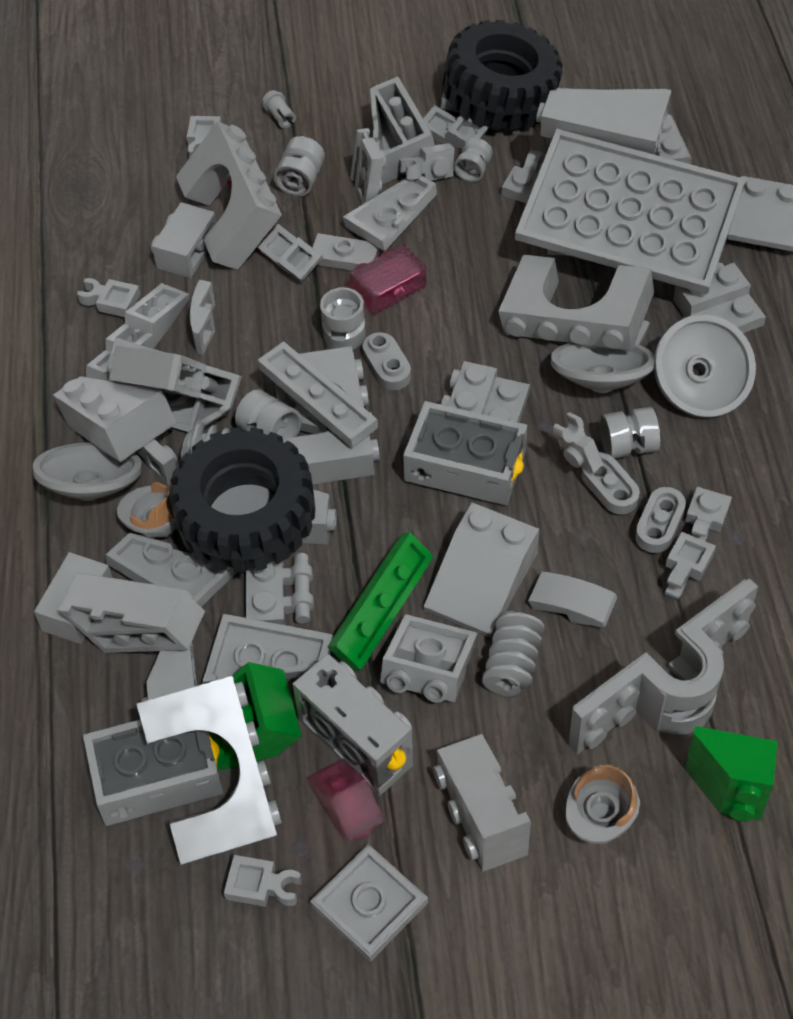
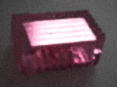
M403 244L396 249L385 250L379 258L368 264L361 263L356 266L353 272L350 273L351 289L361 294L365 307L373 315H377L383 309L393 306L394 303L398 304L405 297L408 298L410 294L414 295L416 291L419 292L421 288L424 289L427 286L426 266L424 263L422 264L417 255L415 256L406 247V244Z

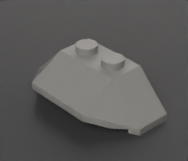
M741 176L740 178H744L746 181L727 239L793 251V185Z
M115 337L109 360L115 353L116 346L162 351ZM108 360L107 367H106V372H107V374H108L109 377H110V373H109V369H108V365H109V360ZM206 365L199 399L163 392L177 422L172 427L189 432L194 430L198 422H203L205 428L232 410L242 376Z

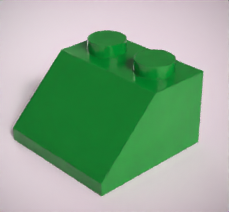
M247 662L232 675L234 684L243 683L248 706L241 707L245 723L253 721L258 736L259 745L252 747L256 762L278 756L302 737L283 669ZM208 731L213 741L218 744L220 750L217 769L226 770L238 767V759L232 746L220 735Z
M695 726L685 763V771L719 813L730 815L733 819L743 822L761 821L773 788L778 741Z

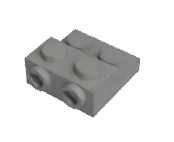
M718 263L708 294L675 285L673 302L684 318L699 314L718 316L734 324L742 333L764 326L766 316L749 295L751 284L735 263L726 266L723 263Z
M464 361L461 370H453L450 380V389H453L452 395H444L441 405L520 423L530 393V384L497 377V368Z
M405 614L383 657L380 683L387 684L392 691L397 693L409 690L424 694L431 702L440 703L444 700L455 702L464 682L466 667L476 646L478 633Z

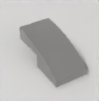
M436 105L423 118L434 140L444 144L450 143L453 147L460 149L463 148L468 139H481L488 130V127L485 125L483 127L475 125L472 119L466 120L461 115L456 118Z
M279 224L257 247L269 260L301 282L323 258L321 254L299 237L296 238Z
M199 279L192 296L190 322L197 354L204 355L215 333L212 315L215 299L212 282Z
M541 572L528 601L533 610L567 614L571 623L605 627L617 600V595L606 588L581 579L556 573Z

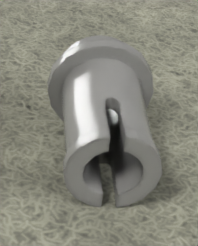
M276 90L265 94L263 97V107L266 112L272 113L281 128L290 127L291 124L286 117L288 116L294 123L296 115L285 103V96Z

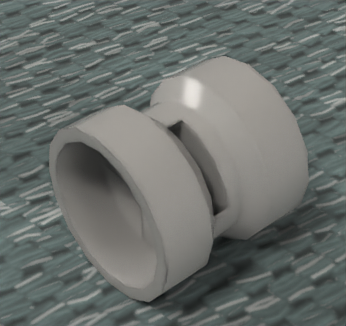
M479 138L468 139L461 150V154L454 163L455 173L461 179L468 182L481 180L486 171V166L493 156L491 146Z

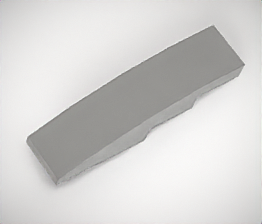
M161 283L125 312V324L106 338V350L86 365V377L110 381L106 367L115 337L154 349L188 302L189 293Z

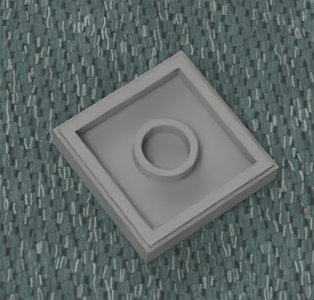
M368 844L310 901V904L320 916L371 962L428 904V897Z

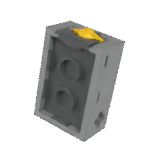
M425 401L403 455L404 481L507 506L517 476L524 468L523 458L526 452L528 425Z
M327 654L293 683L299 721L378 796L382 795L414 766L412 726L402 713L398 711L393 713L385 706L383 698L373 687L368 686L365 688L357 680L354 671L345 662L341 661L338 663Z
M140 719L83 735L96 803L105 826L224 794L217 769L220 753L219 746L213 741L208 731H189L147 744Z

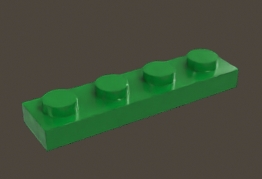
M411 532L401 534L327 646L341 661L349 665L353 671L362 670L434 557Z

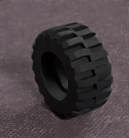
M485 20L481 21L478 25L473 23L455 35L454 40L450 43L442 79L443 92L446 99H449L451 107L455 111L459 110L460 115L466 120L472 119L475 125L480 127L485 125L491 127V130L496 131L507 129V132L516 131L518 128L524 130L539 123L536 121L540 103H546L550 90H556L559 87L562 76V60L555 46L550 45L549 39L544 35L539 36L537 31L530 27L528 29L524 28L520 23L513 22V24L505 23V20H496L495 22Z
M241 427L230 428L231 432L221 434L219 431L211 434L210 440L206 442L200 440L192 446L191 454L186 452L178 462L179 468L173 471L170 480L172 487L169 489L170 502L182 541L189 551L194 552L197 559L203 563H208L211 560L213 568L226 571L227 567H233L234 572H246V568L256 567V571L266 569L267 564L274 561L276 564H279L286 560V553L288 551L296 552L303 545L302 538L309 536L312 529V520L315 519L316 512L312 477L305 457L299 454L298 448L290 441L283 443L282 436L273 432L266 435L263 433V429L251 427L250 431H242ZM240 485H259L275 493L267 505L249 514L230 515L219 512L211 507L222 493Z

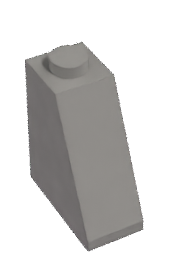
M116 346L115 353L111 356L108 365L110 381L160 389L166 393L197 399L200 397L206 364L182 355Z

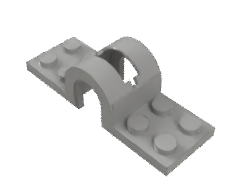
M750 578L748 580L744 579L675 630V635L683 643L680 655L668 664V668L679 679L670 676L646 652L575 704L572 710L568 745L574 753L578 755L587 747L589 749L597 747L605 739L609 730L616 725L619 727L626 725L632 720L636 712L656 731L667 734H689L694 731L695 726H704L713 712L724 670L722 645L730 639L734 641L740 639L748 631L750 615L756 606L754 601L758 586ZM674 710H677V711H684V712L674 713L673 711H674Z

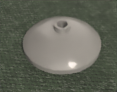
M699 314L676 322L661 337L655 351L654 372L661 392L674 407L688 415L700 418L724 415L737 408L747 398L753 387L756 375L753 349L746 336L734 324L721 317ZM694 365L701 369V376L694 374Z
M568 343L556 348L552 352L551 365L559 375L581 387L592 389L594 392L607 393L613 389L626 387L645 378L654 369L655 355L649 349L634 344L633 350Z
M75 443L50 449L40 454L34 460L32 466L34 478L46 489L69 498L84 501L103 498L128 487L139 477L142 469L141 459L136 453L119 462L93 443Z

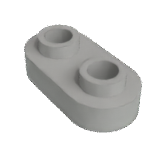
M381 332L373 333L366 337L363 342V356L378 383L388 390H400L406 387L411 380V367L395 339L391 335Z
M599 452L603 465L595 473L582 468L581 476L583 482L610 512L615 514L632 512L637 507L640 490L638 485L611 455ZM595 474H602L604 476L598 477Z
M661 487L650 495L636 530V542L643 550L651 553H660L670 547L685 511L686 500L680 491L671 487ZM662 508H667V509H669V510H671V511H670V512H667V511L661 510V509H662ZM649 536H657L658 539L650 538Z

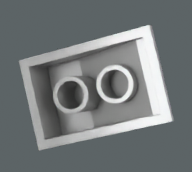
M472 502L454 533L424 604V611L492 638L496 631V621L499 619L500 614L508 609L538 553L539 528Z

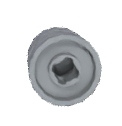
M299 136L290 139L274 172L276 185L289 195L305 196L309 194L325 160L323 148L318 142L308 137Z
M341 287L332 289L324 294L321 299L320 310L325 343L332 349L352 346V349H356L363 343L366 337L364 300L361 294L356 290Z
M260 389L246 394L239 403L235 414V423L237 427H241L242 431H250L251 427L263 429V433L266 435L273 432L282 436L283 443L285 438L297 437L302 424L299 411L278 401V399Z
M651 406L632 409L628 416L622 411L601 415L600 434L606 454L611 455L613 458L630 456L632 450L637 454L659 451L661 441L659 423L656 413Z

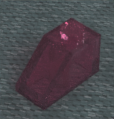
M339 760L307 777L310 787L336 830L348 841L368 836L374 831L375 826L384 822L366 778L343 760Z

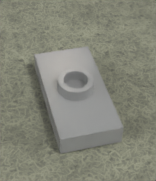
M320 233L317 234L312 247L323 257L317 264L319 266L372 274L380 252V248L369 241Z

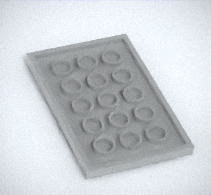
M556 128L515 232V240L616 269L618 265L651 268L652 279L708 294L746 179Z

